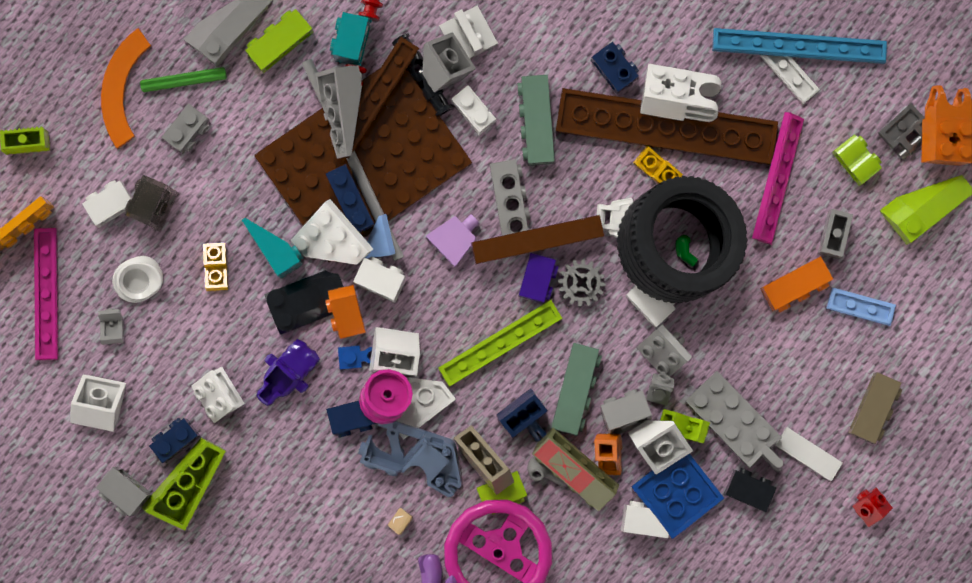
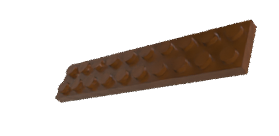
M562 88L555 132L771 165L778 121L718 112L717 118L711 122L684 118V121L641 114L642 100Z

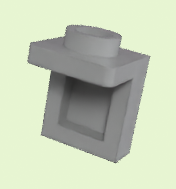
M113 308L98 311L101 344L124 343V321L121 311Z

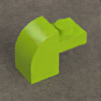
M663 409L660 421H673L685 439L704 444L710 422Z

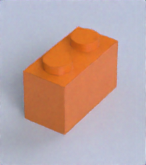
M354 285L328 291L329 299L325 300L328 313L333 312L334 318L331 319L333 332L338 331L340 339L366 333Z

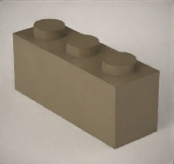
M878 372L873 373L848 433L871 444H876L877 441H880L885 432V429L882 428L885 420L889 421L894 409L891 406L894 400L897 401L901 395V382Z
M472 425L454 437L460 453L496 495L514 483L510 469Z

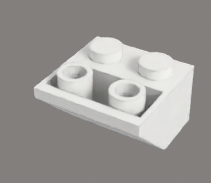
M375 327L369 371L377 372L379 370L391 369L400 372L404 376H417L420 356L419 333Z

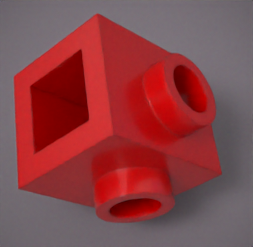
M877 487L871 491L865 489L856 496L858 500L852 506L868 527L883 519L893 509Z

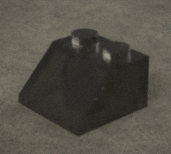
M142 175V178L135 184V193L132 199L126 204L125 215L161 232L179 192L162 182Z

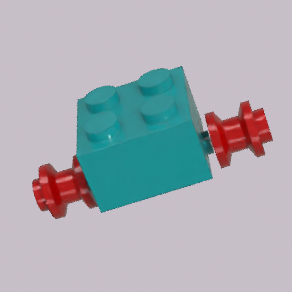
M361 0V3L365 5L364 11L358 12V15L343 12L342 17L337 18L335 25L337 37L336 39L332 38L330 45L331 55H333L335 62L346 64L345 66L359 65L361 74L367 72L366 68L361 67L371 27L370 23L372 21L378 22L380 19L376 15L377 9L383 7V3L379 2L380 0Z

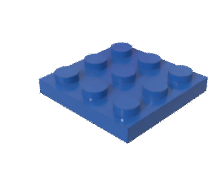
M690 453L658 474L651 470L631 486L643 503H645L646 507L650 508L671 539H674L724 499L723 495Z

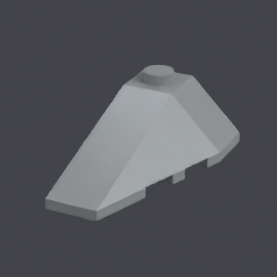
M234 0L197 23L184 41L218 67L273 0Z
M359 65L335 67L315 73L318 97L320 102H324L327 110L324 113L326 121L329 120L331 123L330 137L337 158L352 155L362 89V74L359 71Z

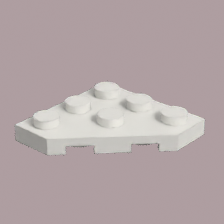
M331 199L324 202L291 239L292 243L305 257L356 265L362 262L373 250Z
M406 377L411 384L413 396L409 407L401 418L396 421L420 428L456 399L441 381ZM399 434L403 440L408 437V435Z

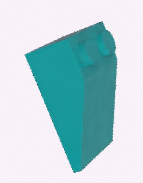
M242 219V222L280 279L303 265L300 260L304 257L295 245L291 247L288 242L249 219Z

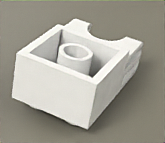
M648 64L640 113L684 121V118L711 122L718 116V106L716 102L706 99L704 96L713 97L717 95L721 89V80L719 77L711 74Z

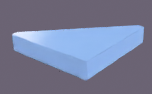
M386 214L378 216L367 241L373 250L366 258L395 254Z

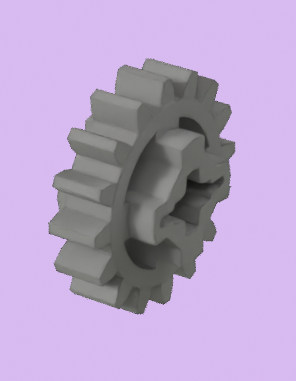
M582 259L581 264L573 260L572 267L568 264L565 265L567 272H560V275L564 278L558 280V283L563 284V287L559 288V292L565 291L566 294L563 296V299L569 297L571 305L577 301L578 307L582 306V302L590 306L591 299L595 302L598 301L596 294L603 295L604 292L600 290V287L606 286V283L601 282L600 279L604 278L605 275L598 274L600 267L594 269L592 267L593 261L586 265L585 259ZM576 269H587L589 272L586 274L579 273ZM568 276L573 280L572 286L569 289L567 287ZM594 277L596 279L595 290L591 287V280ZM577 278L581 280L585 278L587 280L585 283L586 288L582 286L578 288L576 286L578 283ZM581 292L585 293L587 297L580 298L574 296V294Z

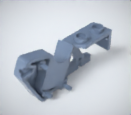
M395 421L390 424L378 423V426L387 429L386 434L389 437L391 454L376 447L372 441V435L368 436L366 443H361L358 452L359 455H362L360 463L369 469L378 468L384 470L390 476H398V473H404L411 466H419L426 474L427 485L445 496L452 497L457 489L461 487L462 477L457 447L454 440ZM400 433L420 439L411 447L406 455L400 445Z

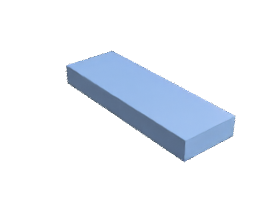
M832 287L826 309L891 326L896 305Z

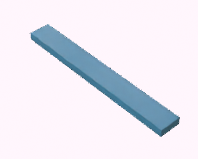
M714 28L712 51L885 64L887 41Z

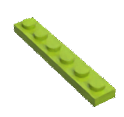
M552 300L438 367L450 387L563 318Z

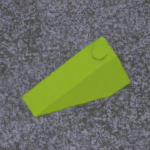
M959 175L896 197L879 211L904 243L908 245L972 195V187L963 175Z

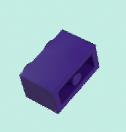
M530 253L518 297L543 304L545 299L549 300L553 287L549 286L551 278H556L559 267L555 265L556 260Z

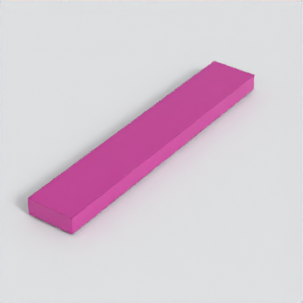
M791 112L784 113L752 239L770 245L773 242L804 118Z
M34 228L35 360H58L57 228Z

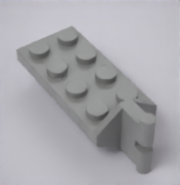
M718 371L685 400L702 420L710 422L709 427L749 468L763 458L775 472L782 471L783 461L771 450L782 437Z

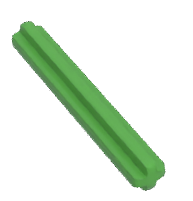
M220 67L145 79L140 81L142 92H150L225 80L227 74L226 69Z

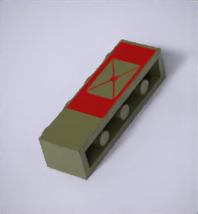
M554 428L536 444L532 452L535 459L550 469L555 477L564 481L571 491L578 493L585 499V502L590 507H594L599 512L616 495L619 484Z

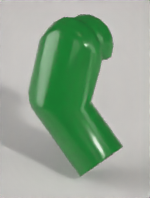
M681 235L675 243L676 255L690 267H693L698 258L689 252L691 239L687 235Z

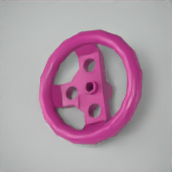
M485 500L467 508L451 525L444 543L445 568L449 577L453 575L457 583H470L464 578L458 564L459 543L523 583H545L552 565V541L544 523L528 507L510 500ZM490 513L509 514L502 526L497 529L484 531L472 524L474 520ZM528 527L532 530L538 543L539 561L537 565L522 555L519 540ZM513 528L516 531V537L513 540H506L503 536L505 529ZM476 535H482L485 537L486 542L484 546L476 547L473 545V538ZM496 549H500V550H501V552H502V556H501V557H500V556H497V557L494 556V551H495ZM513 559H520L523 562L521 570L513 571L510 568V563Z

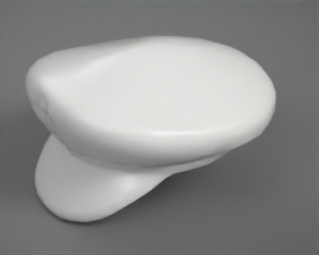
M138 256L123 262L117 267L113 275L112 284L115 292L121 299L127 302L138 303L149 299L160 290L163 284V272L154 259L147 256Z

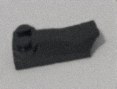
M325 270L264 294L280 335L333 315V312L328 313L325 300L329 299L328 291L344 287L339 274Z

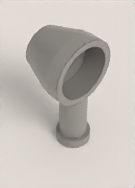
M535 457L529 460L527 471L532 480L540 481L545 477L558 484L561 488L565 485L564 481L555 477L551 470L544 464H540Z

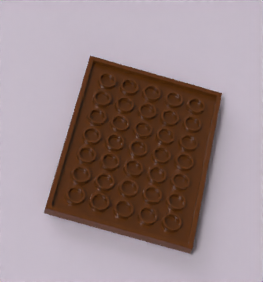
M379 69L362 80L364 84L361 89L360 99ZM408 70L405 71L355 149V153L383 213L387 215L388 222L472 164V161L440 116L436 117L435 109L430 101L427 102L422 94L423 91ZM323 108L254 155L303 226L324 202L329 199L344 214L326 173L346 164L375 225V219L346 157L337 158L335 150L330 148L332 144L330 130L332 127L329 121L325 120ZM373 228L361 233V235L366 238L371 234Z

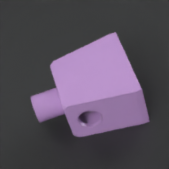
M471 214L463 222L454 216L427 234L426 238L456 267L471 248V242L476 241V237L471 232L480 223Z

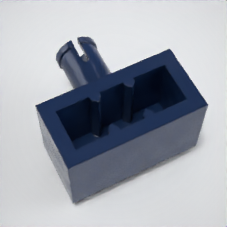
M531 388L496 414L500 423L512 438L525 428L534 438L535 442L541 440L536 432L542 438L547 434L536 420L548 410Z

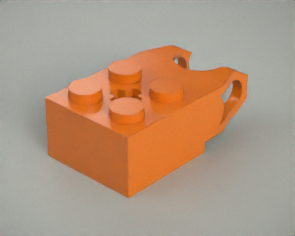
M941 85L931 88L925 106V119H922L921 163L955 166L972 163V99L968 88L958 89L952 105L947 101L946 94Z

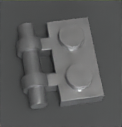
M910 103L878 134L892 149L900 144L903 149L897 155L900 159L904 160L908 155L912 156L916 152L915 149L922 143V127L920 124L925 117ZM914 131L917 136L909 143L906 137Z

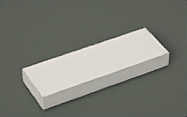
M760 55L802 105L820 90L792 57Z
M788 427L781 434L782 439L775 445L829 481L833 480L843 462Z

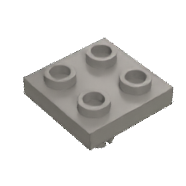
M663 324L636 347L656 368L659 374H666L668 376L674 374L692 358L682 346L685 342L684 337L682 336L677 341L676 339L681 334L675 332L672 335Z

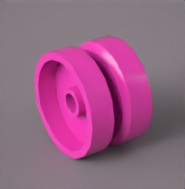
M391 369L379 370L370 376L362 388L359 397L360 408L364 415L372 422L379 424L393 423L401 418L411 404L413 396L412 387L408 379L400 372Z

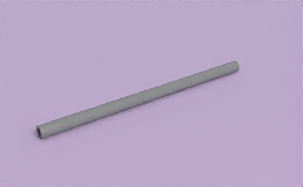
M312 59L304 61L302 65L318 97L315 73L318 71ZM320 102L324 112H327L324 102ZM354 150L347 161L376 222L378 216L384 213ZM390 228L395 254L391 256L394 261L402 259L404 255Z

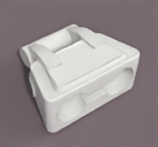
M632 198L612 201L610 205L597 204V215H600L603 231L606 230L610 236L618 238L619 224L625 215V211L633 203ZM606 212H610V224H605Z

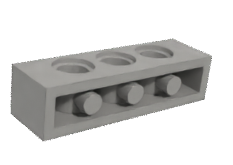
M516 159L491 163L490 171L502 236L515 233L510 229V224L514 221L522 224L523 228L520 232L531 230L527 226V221L530 220L529 208H524L523 199H527L525 186H520L519 180L520 177H523L521 164L517 165ZM509 178L515 182V186L512 189H505L502 182ZM509 200H515L518 202L519 207L515 211H510L507 209L506 203Z

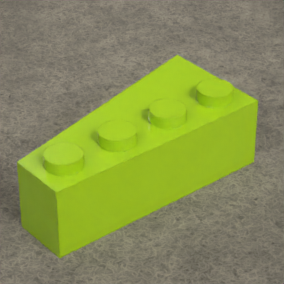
M200 438L141 508L146 513L185 531L226 450L204 438Z

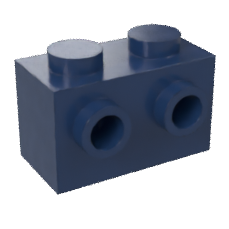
M612 41L593 55L591 62L614 92L619 94L638 79L639 75L637 73L639 70L632 61L628 62L624 57L626 53L619 44L615 45Z
M177 418L169 425L171 429L164 434L161 431L151 439L153 443L149 447L162 463H167L200 437V434L187 418L182 420Z

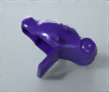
M296 339L279 358L273 354L267 355L264 361L270 367L264 375L263 386L257 391V398L266 406H271L276 399L289 395L295 389L300 393L305 392L309 386L303 379L320 360L316 351L309 348L306 342Z

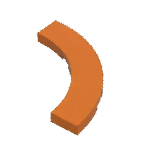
M139 28L133 31L114 52L105 71L102 83L101 109L107 132L117 149L135 138L124 111L123 97L127 77L137 60L145 51L152 47Z

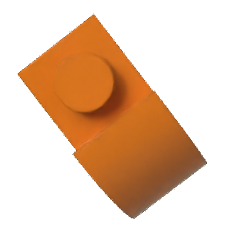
M597 434L594 444L595 461H598L599 468L608 475H621V451L623 448L621 435Z

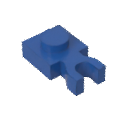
M360 346L338 347L340 370L362 368V362L370 364L371 360L368 358V353L372 351V347L364 351H360Z

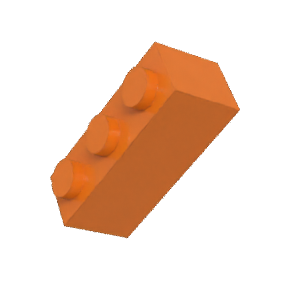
M820 256L760 289L772 311L778 309L779 312H782L791 307L790 302L796 299L801 302L811 297L809 292L814 289L820 292L830 286L828 282L833 280V277Z

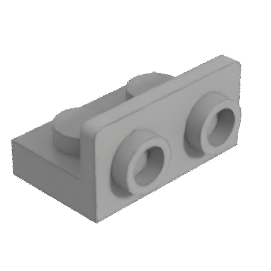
M188 103L161 138L180 153L189 152L196 144L195 138L199 134L203 135L209 128L208 122L210 120Z

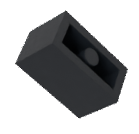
M740 468L739 471L733 470L724 495L767 512L777 489L772 486L773 481L764 477H760V480L751 477L753 473L743 468Z

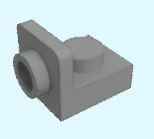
M653 373L646 400L668 405L674 388V379L666 374Z

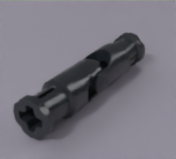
M409 33L399 36L392 42V45L395 46L400 37L411 42ZM418 51L407 69L416 83L419 84L427 102L430 101L436 111V117L442 116L450 111L453 105L449 104L443 95V89L433 92L432 88L428 85L422 74L423 56ZM415 64L422 66L417 73L414 69Z

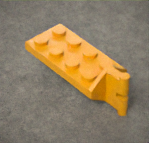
M40 196L0 228V251L5 247L8 249L16 244L18 241L16 238L22 233L26 235L35 228L33 224L39 219L43 221L52 214L50 210L54 208L51 202Z

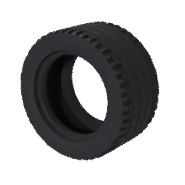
M678 176L655 185L628 207L619 224L617 250L624 272L627 273V277L630 278L631 282L639 290L643 291L644 294H648L649 297L656 300H663L666 303H687L719 289L737 274L736 271L740 269V264L743 263V258L746 255L745 250L747 249L748 239L746 236V224L744 223L741 210L725 190L720 186H716L715 183L709 182L706 179L703 180L700 177ZM678 208L694 215L704 226L709 238L710 250L708 260L700 272L686 273L676 270L668 265L659 255L654 243L653 229L655 220L662 209Z

